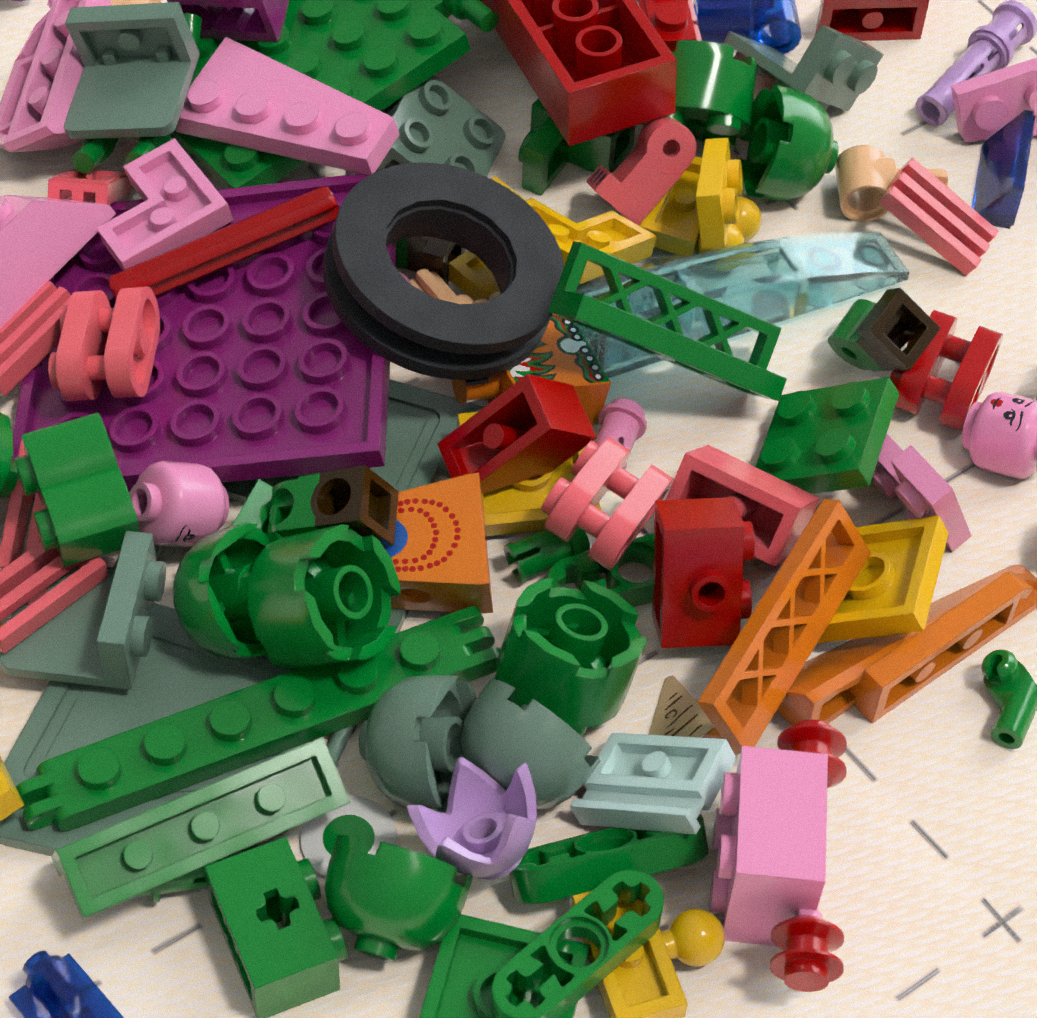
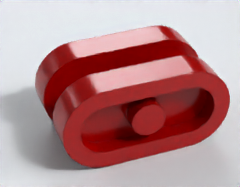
M933 310L930 318L941 329L911 370L892 371L889 378L899 392L895 407L917 415L925 399L944 405L939 420L940 424L963 431L964 422L970 407L975 402H978L1000 349L1003 333L979 326L972 341H968L954 336L957 317ZM945 358L960 363L953 382L936 377Z

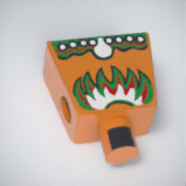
M555 315L550 319L536 349L519 365L495 376L471 380H452L453 392L460 404L488 400L490 403L526 374L571 384L574 386L582 402L591 426L599 423V414L604 407L611 385L609 378L577 324Z

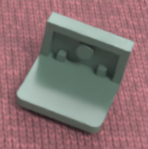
M166 2L71 7L65 25L84 64V69L64 123L68 137L71 139L166 136L174 132L200 55L180 3Z
M821 25L798 64L776 49L729 31L724 39L726 44L737 50L733 59L744 62L745 58L753 56L757 63V75L761 76L764 73L776 80L775 85L795 89L812 96L823 106L825 111L829 105L849 111L859 94L864 93L874 82L878 72L877 65L884 55L869 44L825 25Z
M433 75L381 111L394 117L400 135L376 172L383 169L394 159L400 164L425 162L452 165L487 177L505 141L506 135L502 127ZM347 171L349 174H360L352 171Z
M126 531L116 568L107 567L109 577L7 653L3 654L1 652L0 664L2 671L10 676L132 690L140 657H147L151 645L152 618L150 615L154 601H161L166 581V564L162 561H156L153 534ZM75 566L61 578L56 580L54 583L47 587V592H49L63 580L68 578L79 568ZM24 604L16 611H14L11 615V619L28 606Z

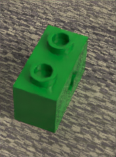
M287 837L204 866L210 904L257 1018L271 1017L340 990L339 962L348 958L342 933L333 917L322 920L314 902L321 899V891L314 869L308 858L296 860ZM277 922H280L282 926L279 930L276 925Z

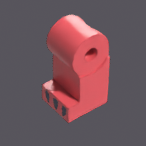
M664 116L648 121L639 133L638 145L613 174L600 164L586 182L624 217L639 225L693 161L697 147L695 137L686 126L672 117Z

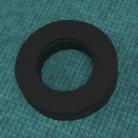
M419 162L394 165L370 174L351 189L340 206L324 252L322 268L325 290L336 314L351 333L365 346L386 360L422 375L450 380H471L506 372L519 365L536 349L553 314L548 313V309L562 274L564 261L558 243L544 220L528 203L507 187L486 176L464 168L439 163ZM423 236L454 242L475 254L493 273L501 293L499 296L484 303L457 304L436 299L411 285L393 266L386 246L403 238Z

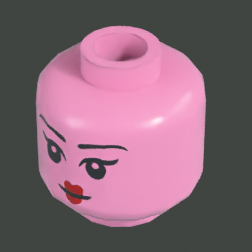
M995 392L988 395L982 403L975 402L970 407L963 426L962 446L970 451L971 460L978 468L1017 479H1025L1036 472L1037 400L1005 392Z
M160 461L150 464L139 475L136 484L130 491L140 532L152 533L154 544L158 546L193 547L199 539L219 531L228 517L229 496L226 488L211 468L198 463Z

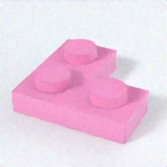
M174 138L123 166L131 185L144 202L96 229L104 246L121 269L125 270L208 235L232 222L234 219L228 203Z
M886 434L872 482L888 499L897 494L909 509L905 512L908 520L939 515L949 532L946 546L952 552L955 551L972 536L953 488L912 445L903 451Z

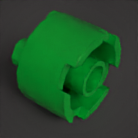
M679 40L676 43V52H672L677 59L675 113L667 117H672L686 126L695 139L702 140L703 147L705 139L729 138L730 150H734L736 138L745 136L751 129L757 73L756 59L753 56L745 58L744 62L733 59L734 47L708 41Z
M343 524L286 536L267 544L254 560L252 570L242 575L238 593L240 602L248 609L255 634L267 650L269 660L274 666L286 670L293 668H319L366 660L384 650L395 635L397 625L388 626L391 616V596L400 595L401 592L393 560L376 537L373 535L362 537L352 529H348L349 525Z
M546 578L527 586L517 599L497 658V672L494 679L505 682L515 688L507 700L521 707L523 704L529 705L532 699H534L566 722L580 736H583L587 727L599 726L616 717L626 699L646 647L647 638L642 637L635 626L639 616L636 609L617 593L594 582L583 580L580 590L566 587L552 588L553 578Z

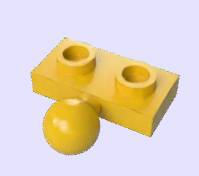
M729 138L705 139L696 191L700 230L698 250L701 257L707 263L717 267L733 264L741 256L744 248L743 235L739 228L734 225L738 224V195H741L743 190L742 165L740 159L731 160Z
M694 157L682 176L640 225L657 236L655 248L692 259L698 248V237L700 235L696 191L702 162L701 157ZM738 197L739 219L738 224L734 225L739 228L744 242H746L758 233L762 217L758 206L752 200Z
M591 891L572 896L571 908ZM620 898L618 899L616 916L606 926L611 936L613 935L614 922L626 912L632 910L640 917L642 916L644 902L637 899L635 902L627 904ZM692 908L678 914L671 922L669 930L660 931L658 929L651 939L598 984L609 1017H685L688 1003L671 959L677 958L682 963L695 967L713 962L720 955L725 944V932L719 919L707 910ZM581 937L583 943L591 945L589 953L591 964L599 956L598 949L590 940Z

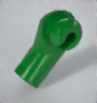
M1004 649L995 650L985 656L981 665L984 684L1000 709L990 734L991 738L1000 746L1008 749H1018L1022 746L1037 711V684L1024 665L1016 660L1013 653Z

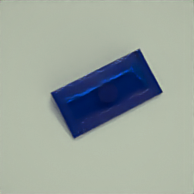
M1024 110L989 137L982 145L971 207L993 226L1010 229L1011 225L1014 226L1025 187L1035 122L1034 111Z

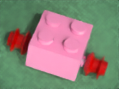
M807 719L795 723L792 727L780 733L777 740L778 749L742 746L736 773H723L720 808H716L712 847L713 850H718L717 870L713 869L711 878L709 912L722 914L721 924L725 932V941L777 946L784 950L771 958V972L779 979L784 980L785 985L793 990L815 992L825 989L830 982L840 978L844 972L842 960L831 953L843 945L844 933L838 926L823 919L822 914L817 911L826 877L827 789L838 785L846 777V765L839 757L847 749V740L840 731L832 728L830 724L821 720Z

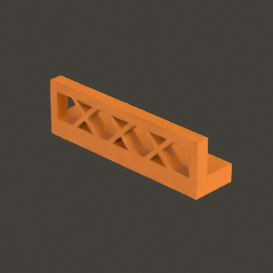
M822 500L697 701L714 725L702 738L727 739L734 754L740 755L742 746L755 747L871 554L840 500Z

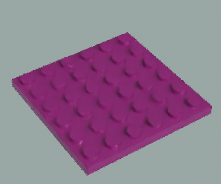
M360 173L217 190L228 203L234 219L217 230L321 186H327L331 190L340 209L351 189L369 175ZM128 200L110 204L116 213L113 218L141 204L144 200ZM335 221L156 296L160 315V334L149 387L143 397L115 398L108 388L107 381L103 380L97 399L66 401L60 389H54L49 379L48 362L51 353L57 352V347L54 348L22 380L13 429L12 461L18 457L22 434L99 413L129 492L136 484L139 475L150 464L160 461L198 463L207 466L215 472L221 483L322 473L366 465L368 468L385 466L390 361L369 349L351 333L336 314L328 298L323 280L322 265L324 252ZM97 233L49 281L53 282L57 289L60 286L67 289L70 295L78 291L102 290L109 300L110 307L114 308L116 300L109 286V278L111 275L123 270L104 246L99 233ZM396 242L386 246L394 267ZM33 494L32 501L35 500L36 494Z

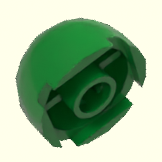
M772 85L773 90L764 88L753 101L751 129L745 136L739 138V140L749 142L747 160L737 157L736 159H740L742 165V194L766 200L790 201L803 197L819 184L825 174H829L833 170L838 158L839 147L837 141L833 140L832 123L823 106L812 96L779 85Z
M243 523L230 526L199 539L179 563L173 581V604L180 625L193 642L217 657L250 660L268 657L267 650L255 634L248 609L242 605L238 596L242 575L252 570L254 560L267 544L283 538L275 531L265 533L256 528L259 524Z
M337 835L327 868L324 887L328 911L336 920L338 926L357 936L354 946L355 951L377 959L395 962L399 950L424 951L440 943L453 929L465 906L473 879L471 875L455 876L457 867L449 863L381 841L376 854H368L357 850L360 837Z

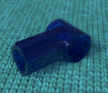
M693 0L697 26H699L702 41L719 44L725 43L724 39L728 32L731 31L770 46L782 54H786L796 48L802 38L796 0Z

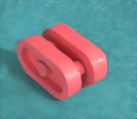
M150 287L122 288L117 295L114 308L110 307L109 300L102 290L74 292L69 299L68 305H64L61 309V335L57 352H52L49 357L48 373L53 388L56 390L60 389L66 401L95 400L100 394L103 380H106L108 388L115 398L145 396L150 383L160 334L159 308Z
M608 437L601 446L591 440L571 469V473L576 477L571 483L561 477L541 507V510L549 515L544 528L565 542L570 540L579 527L595 537L596 541L588 557L609 571L617 564L654 514L655 500H663L674 481V478L653 464L640 479L623 469L631 450L611 437ZM608 490L624 499L611 517L596 507Z

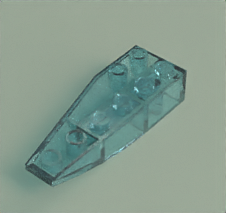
M824 233L781 237L733 245L705 253L649 258L633 263V265L771 324L908 280L909 270L881 233ZM619 274L622 284L631 281V279ZM605 275L586 283L579 284L576 293L597 298L609 292L610 289ZM645 286L627 295L634 315L647 320L661 312L652 288ZM670 296L673 306L681 302V300ZM696 307L677 317L683 334L686 337L697 340L710 333L703 311L700 308ZM720 317L722 326L730 323V321ZM577 325L608 378L663 361V359ZM744 328L727 337V339L751 332L752 330Z

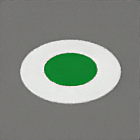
M348 795L351 803L304 823L300 832V846L304 858H308L313 869L326 877L337 835L360 837L357 850L372 855L376 854L380 841L397 845L395 823L391 815L380 804L362 796Z

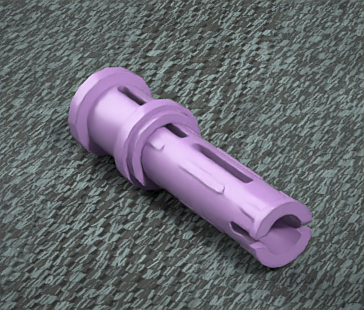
M1014 0L1004 1L995 8L992 20L987 25H982L971 33L968 39V49L924 95L917 99L916 110L922 120L933 126H937L939 123L943 124L954 111L951 91L952 84L1008 66L1014 57V50L1019 45H1025L1030 42L1037 33V21L1031 10L1024 4ZM1022 24V28L1018 31L1016 28Z

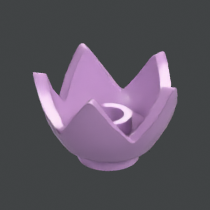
M459 757L454 767L445 813L431 810L422 805L407 806L418 836L434 857L457 867L456 872L469 874L480 879H496L513 871L527 852L536 828V792L526 763H523L515 770L508 789L505 790L486 772L467 759Z

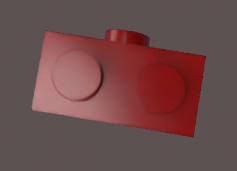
M734 497L655 500L652 618L661 648L733 645L741 631V619H749L752 614L751 587L749 580H743V561H753L754 530L751 521L742 520Z

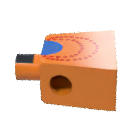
M470 473L400 491L398 495L394 546L384 547L393 560L400 582L401 594L391 596V608L456 612L470 606H476L481 614L493 613L484 507L479 473Z

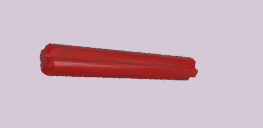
M321 186L113 274L109 278V286L115 300L122 288L150 287L155 297L335 221L339 212L338 204L331 190L327 186Z

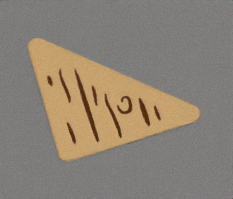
M673 675L668 676L662 686L649 735L702 738L714 725L698 702Z

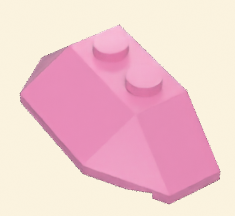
M110 0L48 1L47 5L50 7V10L34 26L17 56L0 103L1 148L9 152L59 150L85 140L69 138L64 128L67 113L84 69V64L65 22L71 7L111 5Z
M17 195L0 196V329L98 233L97 227L110 221L116 215L110 205L92 201H73L65 198L53 199Z

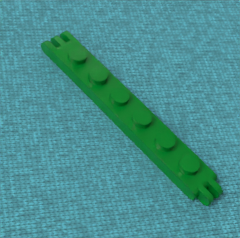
M470 606L395 633L382 652L366 660L319 668H298L45 760L36 769L38 776L25 780L16 786L24 803L23 807H26L23 811V817L27 827L32 830L41 829L57 823L62 831L79 828L366 721L381 695L392 685L408 677L453 675L459 676L456 681L470 682L497 672V658L500 648L492 647L495 643V638L488 627L482 626L484 618L478 607Z

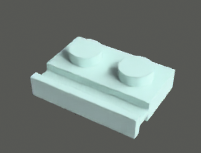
M611 733L598 755L601 762L584 784L587 791L582 799L574 798L569 807L580 825L696 835L700 828L697 821L698 815L701 810H710L721 789L723 773L730 772L737 758L727 739Z

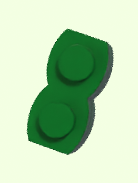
M99 413L21 435L25 455L14 458L25 496L38 493L44 510L34 512L33 516L44 551L57 548L62 564L65 567L121 550L126 531L140 532L138 518L129 491L118 467L113 448Z

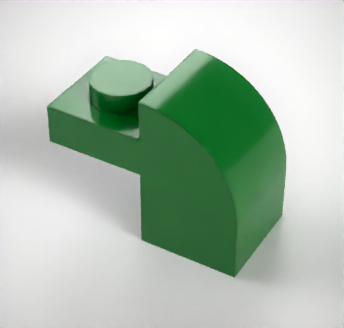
M538 98L532 104L530 132L525 136L518 154L519 162L523 163L521 188L542 196L568 162L590 172H594L601 164L612 173L633 147L636 126L569 146Z

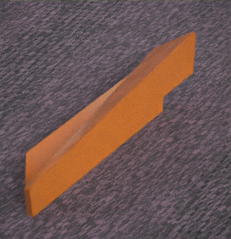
M1011 565L932 602L924 631L853 639L806 661L777 711L791 726L807 719L821 720L829 724L855 706L873 724L1037 609V578L1023 565Z

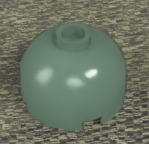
M413 676L392 685L381 695L374 705L368 720L363 723L360 729V755L366 761L374 783L388 799L402 808H407L408 805H422L437 812L445 813L447 810L454 767L457 759L463 757L459 742L463 721L477 698L474 688L468 681H456L459 676Z
M492 679L473 702L463 721L459 741L463 758L486 772L505 790L508 789L515 770L523 763H526L536 792L537 810L550 809L570 799L588 780L601 762L600 758L587 755L592 749L590 744L549 709L532 699L529 705L523 704L519 707L507 700L515 688L505 682Z

